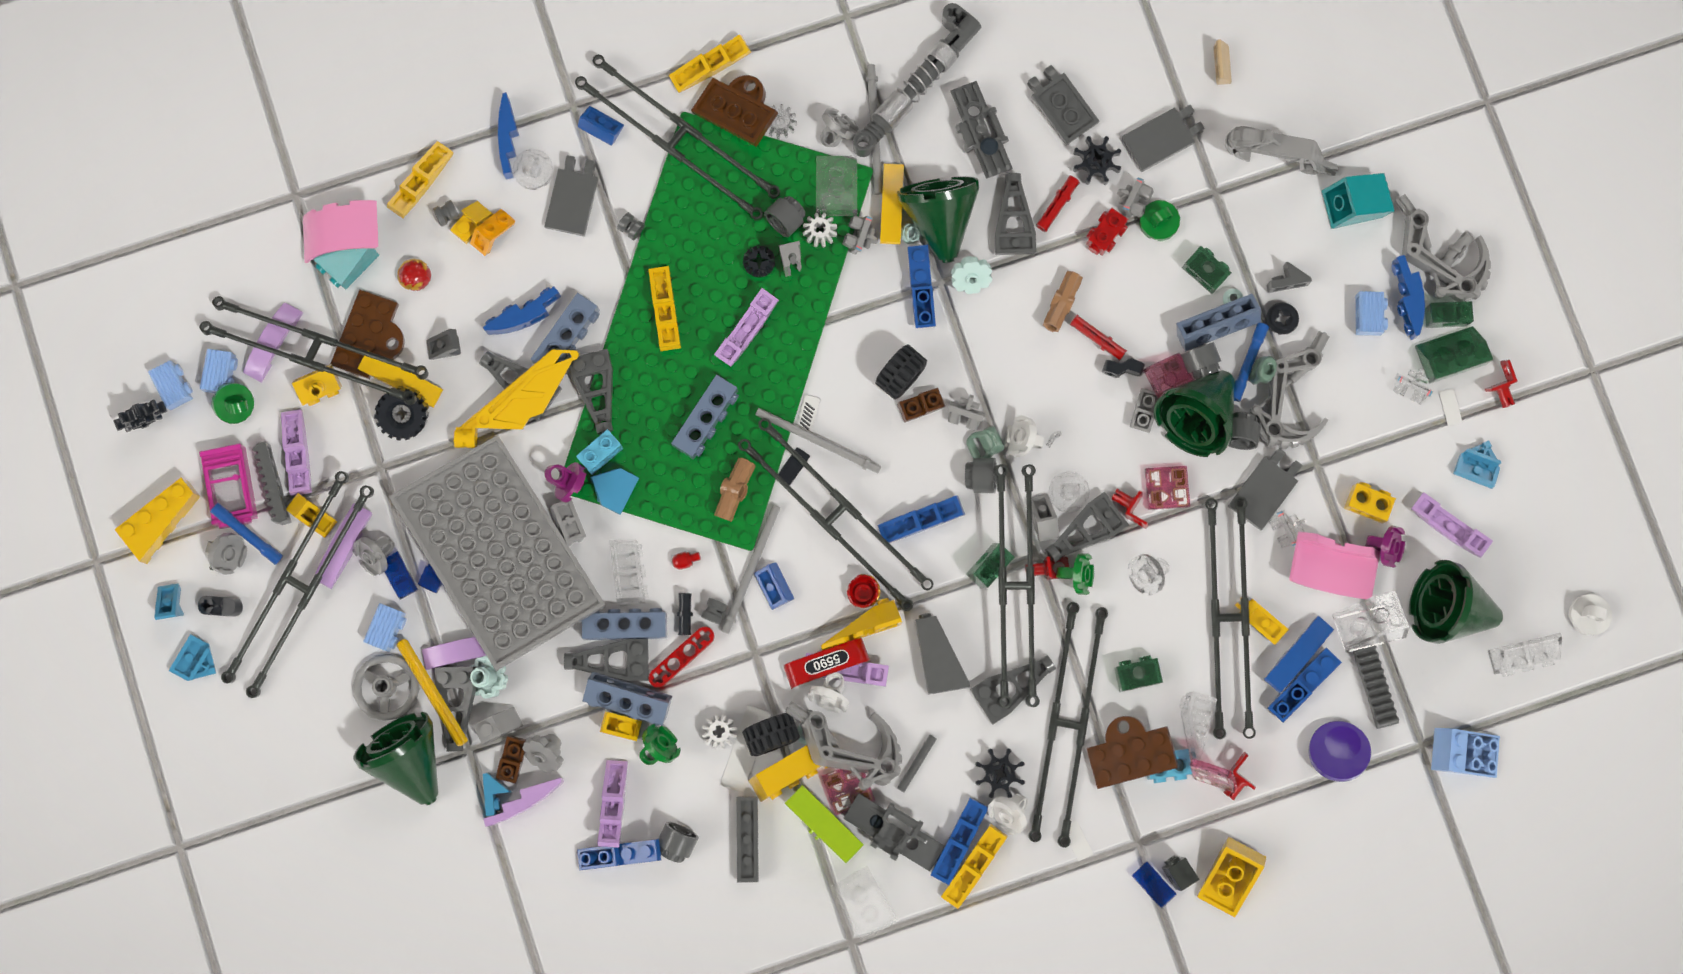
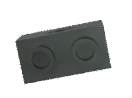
M1174 855L1164 862L1166 865L1162 869L1175 890L1183 891L1200 880L1186 857Z

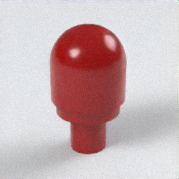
M686 551L673 556L672 565L678 570L689 568L693 565V562L701 560L700 553L690 554V552Z

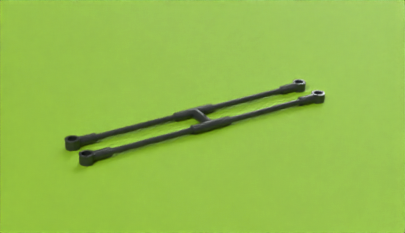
M598 54L593 57V64L596 68H602L611 76L618 78L670 117V120L680 128L671 140L666 142L602 96L583 76H579L575 80L576 87L579 90H585L594 98L597 97L649 136L654 143L678 161L685 163L736 201L738 206L747 211L754 221L762 219L763 212L760 208H754L744 199L741 200L686 159L685 155L678 151L675 146L686 133H689L753 179L758 186L768 192L771 199H777L780 196L778 186L770 185L761 177L758 178L702 136L701 132L677 114L671 113L620 75L614 67L605 61L602 55ZM597 59L602 60L601 64H596L595 62ZM579 81H585L584 85H578ZM775 189L778 191V193L776 195H772L770 193L771 190ZM758 211L760 212V216L755 217L753 216V213Z
M217 296L212 300L213 306L219 311L225 309L233 313H241L300 333L302 336L312 339L313 343L306 357L293 353L288 354L227 333L226 330L213 326L209 321H203L199 326L204 335L213 334L222 338L226 337L287 358L289 361L311 369L337 375L389 393L390 396L404 400L407 405H413L417 400L412 391L404 392L395 388L390 389L313 361L321 343L333 347L338 346L399 367L401 370L415 374L420 380L426 379L429 375L427 368L423 365L413 366L405 362L400 363L339 342L335 338L239 308L238 305L226 302L221 296ZM420 371H425L423 374L419 375ZM408 396H413L411 400H407Z
M761 419L758 423L759 428L770 434L776 442L779 441L830 492V495L840 505L825 519L762 459V456L751 446V442L748 439L739 441V449L745 451L756 462H759L811 513L810 516L872 573L901 604L902 610L910 611L913 608L912 600L905 598L896 588H893L841 537V534L832 524L847 510L911 571L910 573L921 583V587L924 590L932 589L934 585L933 580L926 578L916 567L914 568L877 532L836 488L834 489L782 438V435L772 426L769 419ZM766 420L769 425L764 429L761 424ZM746 441L748 443L747 449L742 448V442ZM929 580L931 587H924V581ZM905 601H909L911 603V607L906 609L904 608L903 603Z
M1004 464L994 467V474L997 476V492H999L1000 567H998V587L1001 613L1002 674L1000 697L997 703L1002 708H1008L1012 704V700L1009 697L1006 659L1007 590H1026L1029 691L1025 703L1029 707H1037L1040 703L1036 691L1034 665L1033 604H1035V578L1032 549L1033 475L1036 473V469L1031 464L1024 465L1021 470L1025 478L1027 504L1028 567H1026V581L1007 582L1004 492L1005 475L1008 473V468ZM999 467L1003 468V474L998 472ZM1027 467L1031 469L1030 474H1027L1026 472ZM1032 697L1035 699V703L1033 705L1030 703V699ZM1004 698L1007 699L1006 705L1002 704V700Z
M339 471L335 474V482L328 493L329 496L295 556L289 561L272 591L273 594L238 656L234 658L229 669L221 675L222 682L226 684L235 681V673L242 662L244 654L285 585L288 583L303 592L304 595L297 605L298 609L262 672H259L253 685L246 689V695L249 698H256L260 695V688L267 677L266 674L302 610H305L320 584L323 573L357 513L362 510L367 499L374 494V489L371 486L365 485L360 488V496L353 507V512L309 586L292 577L291 575L298 564L299 557L332 499L336 497L342 485L349 480L348 473L344 471ZM340 474H344L345 479L343 481L339 480ZM366 488L370 490V493L367 496L364 494V490ZM227 674L231 675L230 681L226 679ZM252 688H254V689L256 690V694H255V695H252V694H251V689H252Z
M1238 497L1234 502L1237 508L1240 534L1241 613L1220 614L1217 594L1215 537L1218 502L1214 498H1209L1205 502V506L1208 509V525H1210L1212 637H1214L1216 687L1215 729L1213 735L1216 739L1220 740L1226 737L1221 707L1220 622L1241 621L1244 643L1246 698L1243 735L1247 739H1252L1256 735V730L1253 728V711H1251L1249 598H1247L1244 524H1246L1245 508L1248 503L1244 497ZM1239 500H1244L1245 504L1244 506L1239 507L1237 505V502ZM1210 501L1215 502L1214 508L1208 507ZM1249 728L1253 730V735L1250 737L1246 735V730ZM1218 729L1223 730L1222 737L1216 735Z
M1076 602L1069 603L1066 608L1068 612L1067 631L1056 697L1052 706L1047 736L1048 745L1037 811L1034 814L1032 830L1028 834L1032 842L1041 840V813L1057 727L1078 730L1077 750L1065 820H1063L1061 836L1057 840L1058 845L1063 848L1068 847L1071 843L1069 834L1072 821H1070L1082 746L1085 743L1089 719V703L1100 637L1103 634L1105 619L1108 617V610L1104 607L1098 608L1095 612L1097 619L1094 633L1096 635L1080 722L1059 718L1060 699L1071 633L1074 629L1076 614L1080 609ZM1070 605L1076 606V612L1070 611ZM1099 610H1103L1105 612L1104 617H1100L1098 615ZM1033 832L1039 834L1037 840L1032 839L1031 834ZM1066 837L1068 843L1062 845L1060 842L1061 838Z

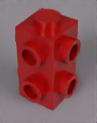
M1113 208L1109 212H1103L1098 219L1100 222L1098 227H1092L1086 236L1089 238L1086 243L1089 246L1088 249L1096 255L1100 254L1103 256L1106 251L1110 253L1116 245V242H1114L1115 238L1118 235L1122 237L1128 228L1126 226L1128 218Z

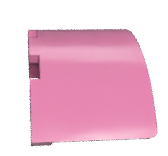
M349 201L350 205L338 206V203L323 205V210L316 211L313 209L303 216L304 262L309 263L320 255L335 251L377 248V201Z
M1298 532L1289 580L1305 587L1332 594L1371 600L1380 551L1373 547L1349 543L1341 546V544L1335 543V540L1319 534Z

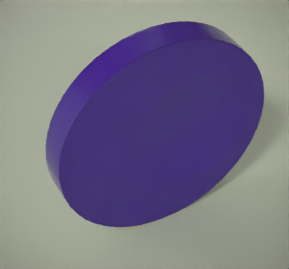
M1333 721L1322 725L1314 732L1309 743L1308 753L1311 764L1319 774L1332 781L1346 782L1356 779L1366 770L1371 759V746L1367 736L1355 725L1343 721Z

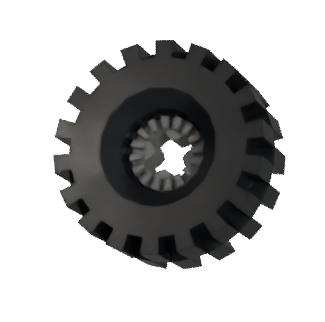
M399 386L396 388L404 392L412 391L411 387L403 388V386ZM412 391L417 398L413 405H407L404 400L390 396L389 393H385L379 399L378 404L375 406L376 413L374 414V419H377L376 425L382 428L381 432L383 434L386 432L389 434V438L396 437V440L401 441L403 438L405 440H409L411 437L414 438L422 431L428 421L429 412L427 410L429 406L428 403L425 404L424 402L426 400L425 397L418 395L419 391ZM408 396L407 400H411L413 396ZM400 408L408 412L405 418L397 414Z

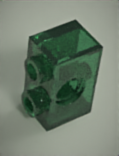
M1202 246L1195 251L1182 267L1183 270L1211 294L1232 273L1229 271L1230 268L1223 261L1219 262L1210 249L1203 248ZM1204 265H1209V266H1211L1212 269H1213V272L1207 273V272L1203 269V266H1204Z
M1472 301L1430 303L1425 308L1426 328L1467 327L1474 322Z
M993 543L966 573L980 588H988L999 576V543ZM1005 548V567H1007L1015 557Z
M1151 655L1140 657V662L1131 663V660L1118 662L1119 666L1115 667L1114 670L1119 692L1163 683L1158 658L1152 659ZM1135 667L1142 669L1143 676L1141 679L1134 677L1133 670Z

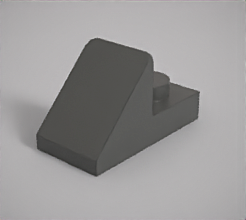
M1286 262L1283 265L1285 278L1283 275L1273 277L1266 286L1268 293L1308 286L1312 279L1291 263Z
M448 329L426 340L429 360L461 354L456 329Z

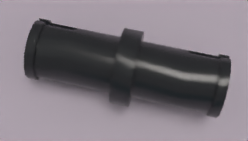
M678 593V635H691V616H693V612H691L692 593Z

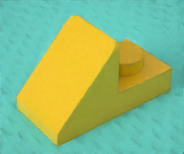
M478 201L462 209L463 216L450 229L465 244L471 240L475 228L493 215L492 212Z
M605 711L600 732L637 741L642 721Z

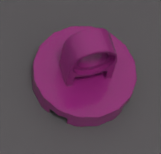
M575 462L567 468L559 464L550 465L546 468L545 478L549 483L556 486L555 497L558 500L567 503L572 500L570 496L573 492L578 493L586 477V473L583 472L586 469L584 466ZM554 468L559 471V478L557 480L551 476V471Z
M1390 526L1383 538L1368 535L1365 546L1373 547L1380 551L1383 566L1395 568V562L1400 563L1404 554L1406 541H1402V535H1405V531L1401 527Z

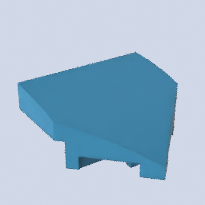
M1488 440L1461 453L1453 474L1493 489L1498 478L1501 461L1496 458L1491 449L1492 445Z
M621 468L590 477L600 505L621 515L639 478Z
M190 634L169 671L186 681L216 674L210 645Z

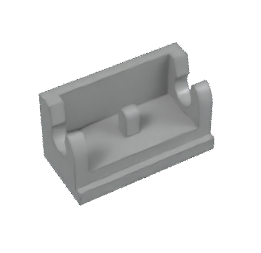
M800 242L779 245L785 277L791 276L790 264H797V269L800 272Z
M572 500L567 503L559 502L551 505V515L567 545L571 546L576 541L581 542L586 537V534Z

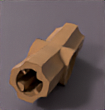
M1073 271L1066 272L1059 290L1056 291L1052 299L1051 308L1043 323L1047 330L1059 332L1066 315L1069 314L1075 300V294L1083 279L1078 273Z
M738 458L730 477L725 478L721 484V498L715 511V516L732 522L739 502L747 494V483L754 471V463L744 458Z

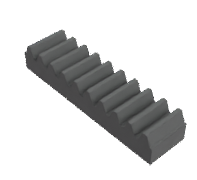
M267 442L258 443L252 448V451L257 453L254 458L260 461L256 465L262 469L258 473L264 477L261 479V482L266 484L263 487V490L268 492L265 498L271 500L267 503V506L273 508L269 513L275 516L271 520L281 525L292 523L290 514L286 510L287 504L271 445Z
M1373 642L1352 648L1376 728L1380 729L1398 724L1399 718L1396 715L1397 711L1394 708V701L1391 699L1392 695L1389 692V685L1386 683L1387 679L1384 676V669L1381 667L1382 663L1379 660V653L1376 651L1377 647Z
M736 797L737 883L759 882L758 797Z

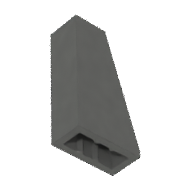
M931 613L919 615V619L915 620L928 695L969 688L970 682L937 616L931 617Z

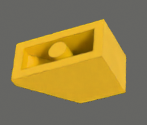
M297 493L286 508L290 514L308 527L312 526L321 510L299 493ZM325 512L315 532L325 538L338 521Z

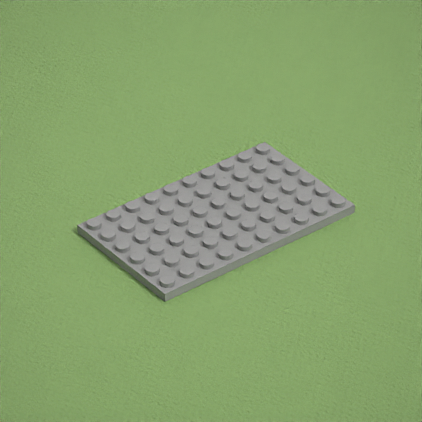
M498 435L389 496L392 504L495 671H498L605 607L604 601Z

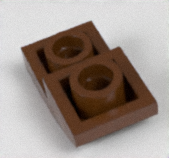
M938 388L920 393L918 396L900 401L897 404L904 423L945 407Z
M511 735L507 736L503 754L499 761L496 779L517 783L526 753L522 748L526 739Z

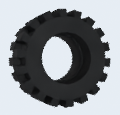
M907 344L900 348L878 374L875 384L895 400L901 397L917 380L927 365V359Z
M787 713L762 720L742 731L751 756H760L792 744L800 738L793 717Z

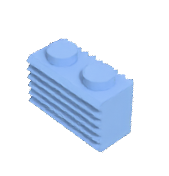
M1360 291L1355 296L1356 335L1381 336L1385 332L1384 330L1388 328V319L1384 318V310H1387L1388 300L1384 298V292Z
M207 349L200 389L204 392L216 393L221 385L234 382L232 378L233 370H236L238 366L236 355L232 352Z
M167 361L148 371L167 409L173 410L193 399L190 394L193 390L187 381L184 382L182 378L184 372L179 364Z
M379 603L363 642L390 652L391 649L396 647L398 637L396 636L399 629L402 630L405 626L407 618L404 617L406 613Z

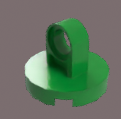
M1156 200L1146 205L1145 212L1140 217L1139 225L1147 238L1165 241L1177 232L1180 226V215L1173 204L1167 201Z
M236 382L221 385L212 397L211 407L214 414L220 420L229 424H238L245 421L254 409V398L251 391Z
M1088 553L1078 554L1073 568L1057 567L1056 578L1073 579L1075 592L1078 595H1088L1090 592L1087 589L1093 586L1094 565L1090 564L1089 561L1092 559V556Z
M656 724L650 725L642 735L644 747L639 755L640 760L646 765H653L657 761L663 763L673 762L681 752V749L677 748L676 745L677 738L664 726L658 728L655 726ZM647 750L654 758L647 757L645 751Z

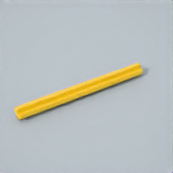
M406 639L400 640L396 646L456 745H464L468 741L467 737L410 643Z

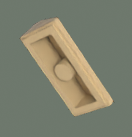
M1217 39L1213 47L1217 85L1231 84L1229 46L1221 39Z

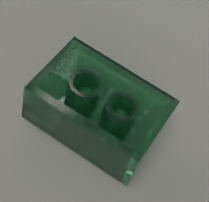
M1473 326L1415 346L1429 384L1487 365L1493 361L1486 340Z

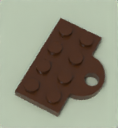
M751 75L737 77L729 85L712 78L691 109L693 114L757 147L778 115L775 109L764 104L766 98L765 88L758 78ZM754 83L755 88L751 91H747V86L749 84Z
M359 289L339 342L392 360L396 359L403 351L405 345L403 332L392 322L399 304ZM393 339L398 340V347L391 350L388 348L389 341ZM337 346L330 363L333 367L369 380L371 378L370 375L357 369L364 355Z
M1131 716L1118 717L1109 724L1105 734L1106 743L1086 748L1097 789L1179 768L1168 726L1147 731L1145 725L1139 719ZM1122 721H1126L1129 724V730L1126 733H1122L1119 730V724Z

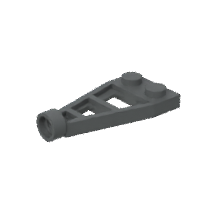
M1005 174L1006 186L995 231V255L1036 254V231L1021 183V174ZM1010 197H1018L1020 199V211H1008V199ZM1010 217H1020L1023 221L1024 232L1008 233L1006 231L1007 220Z
M604 349L581 355L578 359L572 361L570 365L572 379L595 422L598 435H601L607 429L613 432V367L609 350ZM599 373L602 374V388L590 391L585 383V378ZM604 395L605 409L596 411L592 398Z
M487 351L479 362L481 366L488 369L503 389L510 385L500 375L504 368H510L517 372L518 375L513 382L528 370L499 358L490 351ZM560 386L555 391L544 413L562 390ZM543 414L534 416L532 418L536 421H539Z
M1103 492L1084 507L1056 542L1045 549L1047 556H1050V560L1055 563L1063 556L1114 537L1128 527L1129 524L1108 495ZM1091 515H1095L1103 526L1101 532L1093 535L1088 534L1083 527L1084 522ZM1075 529H1078L1084 541L1072 546L1067 537Z
M626 639L578 653H564V670L576 669L589 673L596 672L624 681H649L648 639ZM619 651L627 653L626 669L619 670L609 665V657L612 653ZM603 654L604 667H590L588 665L589 656ZM574 657L577 659L576 665H574Z
M1048 655L1040 659V661L1034 662L1036 686L1048 673L1056 670ZM1029 664L1007 671L1008 682H1012L1016 687V694L1011 698L1012 704L1008 708H1002L997 703L1000 696L996 692V686L1000 684L1002 674L989 677L970 689L992 725L1009 715L1028 695V686L1021 688L1016 680V676L1029 671ZM1041 664H1043L1046 671H1043L1041 669Z
M476 667L435 668V686L450 711L461 712L460 727L466 736L477 688L472 684L470 675ZM451 688H461L464 691L462 704L458 707H453L449 703L447 692ZM443 724L446 736V752L463 751V745L457 746L454 743L453 738Z

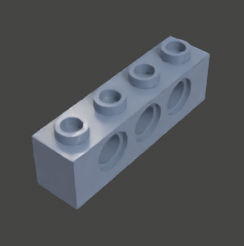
M577 292L531 357V361L535 364L554 348L576 350L575 345L579 339L583 340L585 338L589 325L591 323L594 324L599 318L600 313L598 312L600 310L598 306ZM577 315L584 316L581 323H574V318ZM567 331L572 333L570 339H562L563 333ZM562 353L556 363L564 361L567 356L571 357L570 353Z
M1253 293L1176 323L1177 337L1186 352L1260 323L1261 308Z
M716 375L671 443L672 446L693 460L696 456L700 457L705 449L704 443L707 438L711 440L717 430L715 426L718 422H722L728 413L726 409L730 404L734 405L738 399L737 387ZM715 397H722L724 399L723 403L719 406L714 405L712 401ZM704 414L712 415V420L709 423L701 421V417ZM693 431L701 433V437L698 440L690 438V434Z
M652 608L650 612H641V609H629V613H621L620 609H609L608 613H600L599 610L582 620V639H667V613L662 612L661 608ZM625 618L629 619V628L621 629L619 626L620 621ZM644 618L651 620V626L648 629L640 627V622ZM602 619L609 621V627L605 630L599 629V622Z
M592 672L588 678L582 702L588 703L591 707L605 708L611 713L625 714L635 720L642 719L651 725L663 726L668 715L672 695ZM603 692L610 693L611 697H606ZM623 698L630 699L631 703H626ZM643 704H648L651 709L644 708Z

